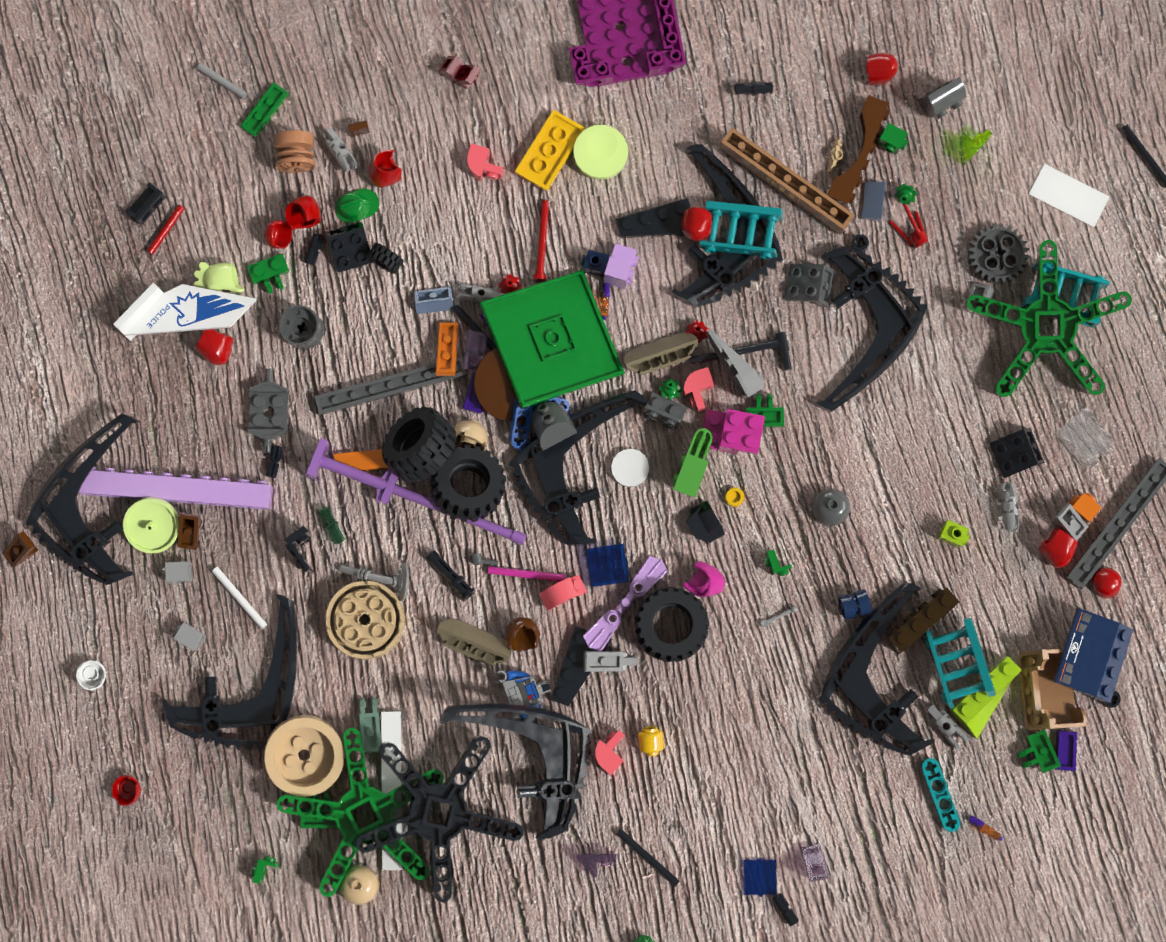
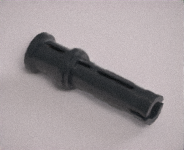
M433 550L426 557L450 583V588L462 597L461 600L463 602L475 593L476 589L471 588L464 581L465 578L463 576H458L436 550Z

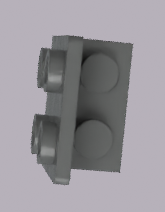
M791 264L785 300L814 302L820 307H828L834 271L825 264Z
M652 392L648 403L644 407L643 414L646 415L645 418L653 422H656V420L661 421L663 426L673 430L674 428H679L687 407Z

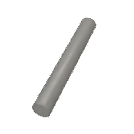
M202 63L198 65L197 70L242 99L247 96V92Z

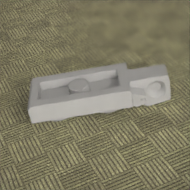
M584 651L583 671L586 672L627 670V666H637V658L635 656H627V652Z

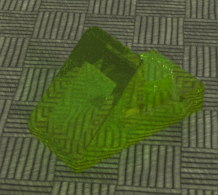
M988 129L984 133L980 131L973 140L967 134H962L960 143L963 165H966L993 135Z

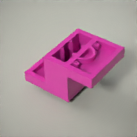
M707 409L703 428L710 430L713 436L709 449L736 455L738 451L758 455L765 416L727 409L726 413Z

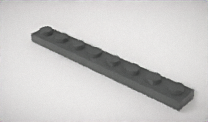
M461 356L456 358L455 376H436L435 363L314 397L319 415L321 416L467 376V372Z
M1160 458L1155 461L1066 576L1080 589L1085 587L1166 482V462Z

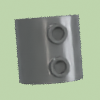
M958 77L944 83L917 99V101L928 116L932 118L936 116L939 119L948 114L946 111L948 108L952 107L954 110L963 105L962 100L966 98V90L962 80Z
M542 403L532 413L531 426L543 451L577 433L567 410L559 403Z

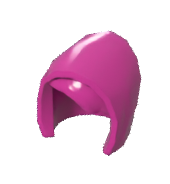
M698 561L693 566L698 571L690 581L683 584L686 590L698 597H710L723 592L726 582L725 577L718 569L705 562Z

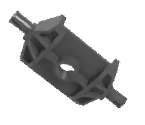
M267 368L265 369L264 382L249 388L248 433L262 439L263 453L270 454L271 442L287 434L288 389L274 383L273 369ZM268 407L274 409V414L271 417L264 415V410Z

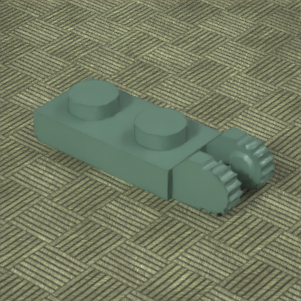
M372 697L371 700L373 713H366V701L364 698H360V733L364 753L379 752V746L381 745L377 697Z

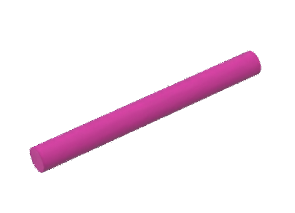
M488 567V574L559 582L565 580V574Z

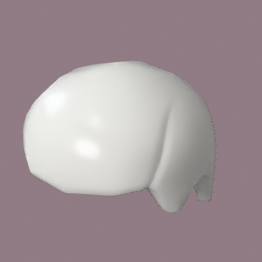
M88 660L83 662L76 671L78 684L86 690L100 688L106 678L105 668L98 661Z

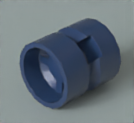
M865 589L855 591L852 596L849 593L838 596L839 607L844 620L855 618L856 614L862 616L872 613L870 600Z

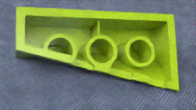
M1009 656L1003 657L989 671L996 695L988 697L987 693L982 691L966 695L949 712L977 739L1012 680L1022 670Z

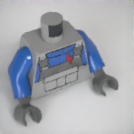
M500 670L493 673L500 676V680L495 681V683H503L509 703L513 705L541 708L543 702L540 695L551 691L547 680L536 684L534 677H531L526 672L517 670L504 672ZM513 713L514 717L511 719L523 721L527 714Z

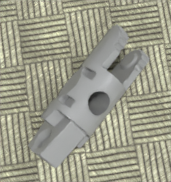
M332 128L326 129L322 137L328 150L343 172L347 173L350 168L352 170L359 168L357 161L343 140Z
M459 283L458 289L471 292V295L458 293L455 299L479 304L482 301L504 294L496 292L495 289Z
M1013 482L1002 483L1000 501L1005 529L1016 532L1020 528L1016 488Z
M933 704L927 709L933 716L930 721L941 731L956 750L961 747L951 737L954 732L957 731L963 741L968 742L970 740L944 709L939 711ZM945 722L950 724L948 729L943 728Z

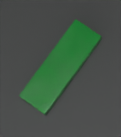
M273 82L240 125L241 129L257 138L288 97L289 93Z

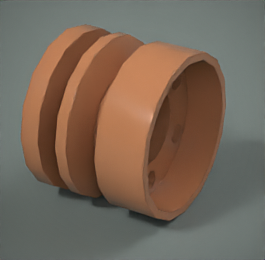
M290 130L277 133L274 136V147L279 152L275 155L276 170L286 173H302L315 168V155L311 152L314 149V135L312 133Z

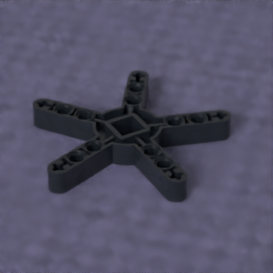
M481 735L475 736L445 783L430 784L424 781L395 744L391 742L382 743L378 750L380 757L413 797L409 803L408 814L358 834L354 839L355 847L360 852L367 853L417 832L421 837L429 840L432 894L439 902L450 900L452 897L451 839L456 837L463 829L511 841L520 840L524 834L523 827L514 821L468 810L466 801L462 796L463 791L491 748L489 739ZM483 741L484 748L478 749L477 742ZM385 748H393L391 753L397 758L393 760L388 754L384 755L386 752ZM471 751H477L476 753L480 754L479 757L476 754L471 753ZM470 756L474 757L475 762L473 766L467 767L465 764L466 759ZM400 761H404L406 764L402 772L396 770V764ZM462 773L464 780L462 783L457 784L455 776ZM411 777H417L418 784L415 787H410L408 784ZM431 800L450 804L444 824L426 820ZM479 817L480 824L473 827L471 825L472 819ZM497 821L499 828L497 831L492 832L490 825ZM403 822L406 824V829L399 833L396 831V826ZM505 827L508 829H514L515 827L517 833L512 835L510 832L505 831ZM381 830H386L388 834L384 840H379L377 837ZM373 834V838H374V840L376 841L375 844H374V842L371 840V841H369V842L366 843V847H363L362 845H359V844L362 843V841H361L362 838H364L366 841H368V840L372 839L370 835ZM439 847H443L445 850L442 857H436L435 851ZM444 867L446 870L445 875L437 877V869ZM437 881L442 882V887L446 891L442 897L438 894L441 891V885L436 883Z

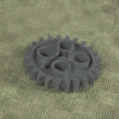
M993 224L991 229L987 225L984 228L985 232L980 229L978 231L979 236L974 235V241L969 243L973 247L967 251L972 254L967 258L973 261L970 267L977 268L974 274L981 273L979 279H982L984 276L987 277L986 283L993 279L994 285L997 284L998 280L1004 285L1006 279L1011 283L1013 277L1017 279L1019 277L1018 273L1022 274L1025 271L1022 267L1028 265L1024 261L1030 258L1029 255L1025 254L1030 250L1029 248H1024L1027 241H1021L1023 234L1017 236V229L1013 232L1010 231V225L1007 229H1004L1003 224L999 228H997L996 224ZM1002 241H1008L1010 243V247H1005L1002 244ZM984 243H989L992 249L987 250L984 247ZM997 250L999 254H1002L1000 258L998 254H995ZM1006 258H1009L1013 261L1012 266L1007 265V263L1005 262ZM987 261H992L995 264V268L988 267Z

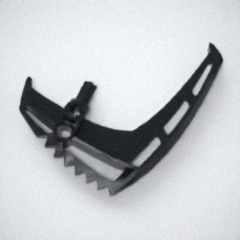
M695 144L686 148L685 153L694 155L716 185L726 203L740 204L726 185V183H731L747 205L760 206L744 184L703 144ZM703 157H705L722 174V176L718 175L717 172L706 162V160ZM740 217L737 221V233L734 244L745 245L749 220L745 217ZM759 219L758 222L766 234L768 222L764 219ZM755 227L752 246L764 247V241ZM775 232L773 233L771 248L776 250L777 258L772 257L764 266L738 283L733 282L734 276L756 255L725 252L720 259H717L711 255L707 256L695 244L692 245L687 253L700 264L699 268L702 270L703 275L683 291L672 290V295L685 304L696 308L721 301L723 294L731 297L732 290L741 293L742 286L750 288L751 281L759 282V275L767 276V268L775 269V262L783 261ZM708 265H709V266H712V265L715 266L714 269H713V268H711L710 270L708 269ZM727 277L730 282L722 283L720 278ZM717 288L722 290L720 293L706 300L697 302V300L705 297Z
M850 246L837 248L821 257V260H832L851 280V283L845 286V291L831 301L833 306L839 309L851 299L855 301L863 296L875 316L878 332L872 345L854 370L824 401L816 403V406L830 412L865 389L892 365L915 336L927 309V304H920L921 296H913L914 288H906L907 281H898L899 274L891 275L890 267L882 269L881 262L873 264L870 255ZM848 252L856 255L864 262H866L870 266V269H867L860 261H858ZM874 274L877 281H870L868 275ZM882 276L895 285L916 307L917 310L910 319L898 301L881 282ZM860 286V290H854V287ZM906 325L909 332L894 350H888L887 346L901 328ZM879 355L887 357L868 377H861V374ZM852 383L858 384V386L849 391L847 394H845L835 402L833 401V399L836 396H838Z
M635 390L597 402L569 414L573 423L590 414H594L596 417L576 427L577 433L544 451L542 449L536 454L534 453V447L540 443L535 435L519 450L509 463V466L516 468L513 476L520 477L517 486L525 487L522 495L530 496L527 504L535 505L533 513H542L540 520H549L548 529L567 546H585L597 543L596 539L587 537L575 510L583 507L584 503L601 497L597 487L581 493L579 491L568 492L563 472L564 455L574 444L601 424L638 404L646 405L647 400ZM631 400L630 402L619 407H616L612 410H609L607 412L602 411V409ZM530 457L533 458L539 481L547 498L545 506H541L535 498L520 468V464ZM572 497L573 500H577L575 505L571 506L570 503H566L569 502L568 498ZM551 503H556L559 506L556 512L548 510V506ZM552 517H557L564 531L569 536V541L566 540V538L555 527V525L551 521Z
M123 413L89 437L60 464L40 490L26 521L27 526H33V534L41 533L39 542H48L47 550L55 549V557L63 555L64 564L72 561L73 569L81 567L83 575L105 585H110L135 573L134 571L125 572L104 550L111 542L110 539L124 528L121 522L115 520L105 529H99L91 533L81 517L76 497L90 471L103 454L132 423L140 422L138 419ZM119 424H122L121 427H119L105 441H103L101 444L97 443V441L100 440L103 436H105L108 432L117 427ZM88 449L93 450L74 473L68 471ZM62 478H66V483L51 503L48 504L46 498ZM44 511L72 547L71 554L55 542L38 523L37 520ZM95 538H99V539H100V541L98 542L99 544H97V545H96L95 542H94V541H96ZM80 548L85 550L84 558L79 555ZM85 561H87L93 568H95L99 573L105 576L107 580L98 576L89 568H87L85 566Z
M903 582L862 621L843 645L825 679L820 704H828L827 712L836 710L835 719L844 718V726L852 724L853 732L861 730L863 739L871 735L873 743L881 740L883 748L910 756L935 742L934 739L925 741L900 720L907 713L905 709L919 696L910 689L898 701L894 699L887 706L874 690L867 674L871 657L887 627L912 593L921 590L915 584ZM904 593V596L887 614H881V611L898 595ZM878 621L879 624L863 646L855 645L870 623ZM848 653H856V656L839 682L835 676ZM836 687L870 721V729L865 728L850 718L830 700ZM890 708L897 709V717L895 715L892 717L890 716ZM877 720L882 721L884 724L882 731H878L875 728ZM886 733L907 747L908 751L898 748L883 739V734Z
M276 595L280 601L275 647L267 678L260 694L237 704L222 705L220 696H217L216 676L204 677L206 697H203L202 707L171 706L167 699L162 700L167 720L172 729L193 739L203 735L205 743L213 739L216 747L223 742L227 749L233 743L237 750L245 745L250 751L254 744L260 751L263 749L267 740H236L222 738L218 734L223 728H248L271 725L269 738L272 731L281 722L288 719L294 695L297 668V632L294 601L285 596ZM286 609L288 610L289 641L285 639ZM284 648L289 651L286 682L280 679ZM281 687L285 692L278 720L272 721L278 689ZM211 701L217 705L216 708H213L214 711L208 708V704H211ZM215 720L218 723V728L215 731H210L209 723ZM176 723L203 726L204 731L203 733L188 731L177 727Z
M513 704L448 706L440 718V723L442 724L450 720L493 726L524 735L538 743L545 765V780L535 782V785L517 786V797H536L537 800H546L543 831L536 835L535 838L537 840H544L564 833L577 809L574 800L581 798L578 789L585 787L582 779L588 776V774L584 771V768L590 765L585 758L591 754L586 749V746L592 743L587 736L592 731L572 718L537 707ZM487 711L484 716L456 715L460 712ZM499 711L527 714L523 721L495 717V714ZM539 716L560 721L561 730L535 724L533 720ZM569 732L580 734V754L574 783L570 781L571 748ZM567 784L568 790L563 794L562 787ZM567 799H570L568 810L564 819Z

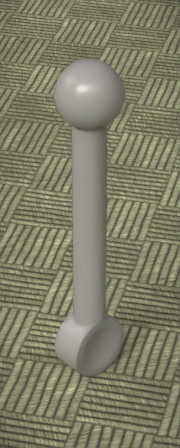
M791 606L789 610L768 620L764 619L760 624L762 627H767L769 623L785 615L796 613L798 608L797 606Z

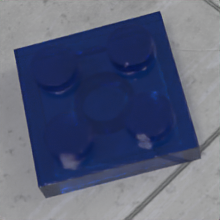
M624 543L586 549L591 588L630 582Z

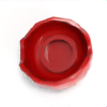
M271 221L265 229V241L272 248L285 249L291 242L292 230L286 221Z
M1112 568L1097 570L1092 578L1094 593L1103 599H1111L1116 596L1122 586L1119 573Z
M122 775L115 779L112 785V797L118 802V805L129 806L140 797L141 785L132 775Z

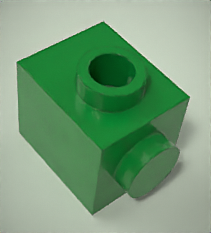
M888 123L877 144L882 146L886 152L897 154L900 149L904 150L906 147L908 133Z

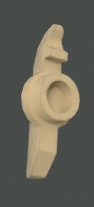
M841 137L837 138L832 146L827 171L829 173L834 171L837 161L843 158V152L840 149L842 146Z

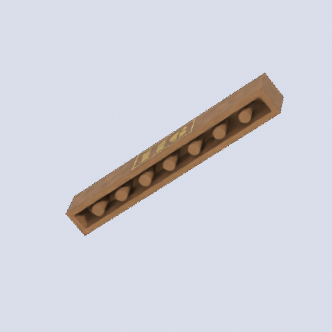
M733 127L721 141L719 149L838 234L842 235L854 217L852 212Z

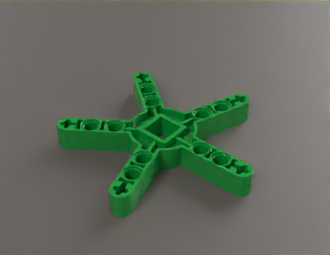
M1045 240L1037 247L1038 300L1031 303L1026 309L980 295H972L966 299L965 308L967 311L1019 327L1020 336L1024 344L994 386L995 394L999 397H1007L1013 393L1040 353L1051 354L1055 352L1089 395L1101 394L1105 389L1103 380L1073 342L1078 324L1125 309L1132 302L1131 295L1125 291L1075 308H1071L1066 302L1058 299L1057 245L1052 240ZM1047 244L1048 248H1051V251L1048 252V258L1052 257V260L1047 259L1043 261L1042 258L1047 257V252L1043 251ZM1045 263L1050 264L1052 267V271L1049 274L1043 271ZM1046 282L1052 285L1050 293L1045 292L1043 289V285ZM1120 297L1125 298L1123 304L1113 305V301L1119 300ZM976 299L977 304L983 305L984 301L986 302V304L984 305V307L977 306L973 309V305L970 304V301H974ZM1100 302L1107 304L1106 312L1100 311ZM990 304L997 306L998 311L995 315L990 314L988 311ZM1082 308L1088 309V318H1083L1081 316L1080 312ZM1008 310L1015 311L1016 317L1014 320L1008 319ZM1039 316H1057V336H1039ZM1069 351H1073L1076 354L1073 362L1067 359ZM1023 352H1028L1031 356L1030 361L1027 363L1021 358ZM1081 366L1087 368V375L1085 377L1079 375L1078 370ZM1014 367L1020 372L1017 378H1013L1010 374L1011 369ZM1091 376H1093V378L1090 379L1091 382H1090V381H1086V382L1084 381V380L1089 379ZM1008 380L1014 382V384L1009 383L1006 386L1007 392H1000V385H1005ZM1092 383H1098L1097 390H1091Z
M349 728L343 734L351 790L344 794L339 802L292 795H283L277 801V808L282 813L336 820L338 829L344 837L320 882L319 891L325 897H331L336 893L357 851L354 845L355 837L364 831L393 820V810L410 802L413 797L404 785L386 794L376 788L369 787L361 734L355 728ZM350 731L358 735V738H355V745L359 743L360 748L347 749V745L351 746V741L346 739ZM352 751H358L361 754L358 762L350 760L349 755ZM432 769L420 775L422 778L425 776V779L428 780L432 777L431 773L434 772L435 775H440L438 783H442L444 780L443 773L438 769ZM356 770H360L364 774V778L360 782L354 781L352 777L353 772ZM417 777L408 781L410 787H412L414 782L418 781ZM397 791L405 793V799L402 802H397L394 799V794ZM287 798L289 803H295L294 799H298L297 812L293 811L294 807L288 806L287 810L283 809V805H280V802ZM303 801H308L311 804L309 812L301 811L300 804ZM370 801L379 820L359 830L350 810ZM328 804L331 807V812L328 815H322L319 811L321 805ZM381 830L377 835L378 839H386L387 831ZM373 834L370 835L372 839H370V840H368V841H366L364 838H362V839H361V841H362L361 844H364V845H365L367 842H369V841H371V840H372L373 842H376V841L374 840V838H373ZM402 839L398 840L397 847L393 849L387 845L383 846L414 878L424 880L428 877L430 872L428 865ZM346 845L352 849V854L348 857L341 854V848ZM405 851H409L412 854V859L409 862L401 860V854ZM416 858L419 860L416 864L420 868L425 867L424 875L419 874L417 876V870L414 866L411 869L408 868V866L414 863ZM334 864L342 865L343 872L336 875L332 872L331 868ZM329 874L331 877L339 880L338 882L333 881L332 888L334 889L333 891L329 890L327 893L323 884L329 883L330 878H327Z

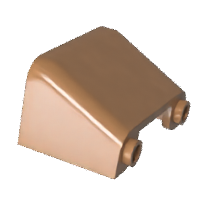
M1063 649L1023 652L1019 656L1018 665L1022 670L1019 675L1024 723L1028 730L1087 726L1085 711L1079 707L1075 708L1073 690L1053 682Z

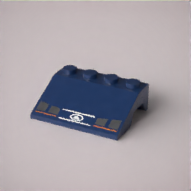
M1076 608L1053 682L1068 689L1084 693L1092 697L1093 700L1111 703L1134 629L1086 610Z

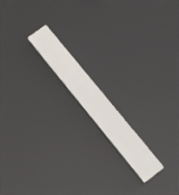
M381 712V744L391 742L400 751L401 712ZM386 747L384 755L388 754L393 760L397 758L391 753L393 748ZM382 759V793L386 794L401 786L402 782ZM402 761L396 764L398 772H402ZM397 791L394 794L395 801L402 802V791ZM402 806L393 810V820L402 816ZM402 822L396 826V831L399 833L402 832ZM398 840L387 844V846L392 849L397 847ZM382 846V870H402V865Z

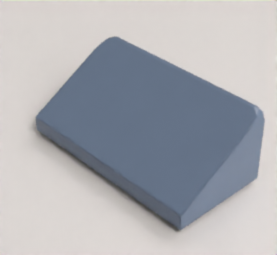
M865 182L861 219L881 220L886 182Z
M451 286L414 291L417 314L446 311L454 308Z

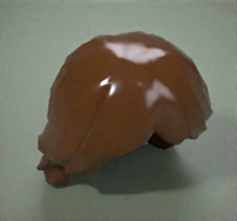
M527 617L513 619L506 629L505 645H507L509 650L526 651L537 648L541 634L535 622Z

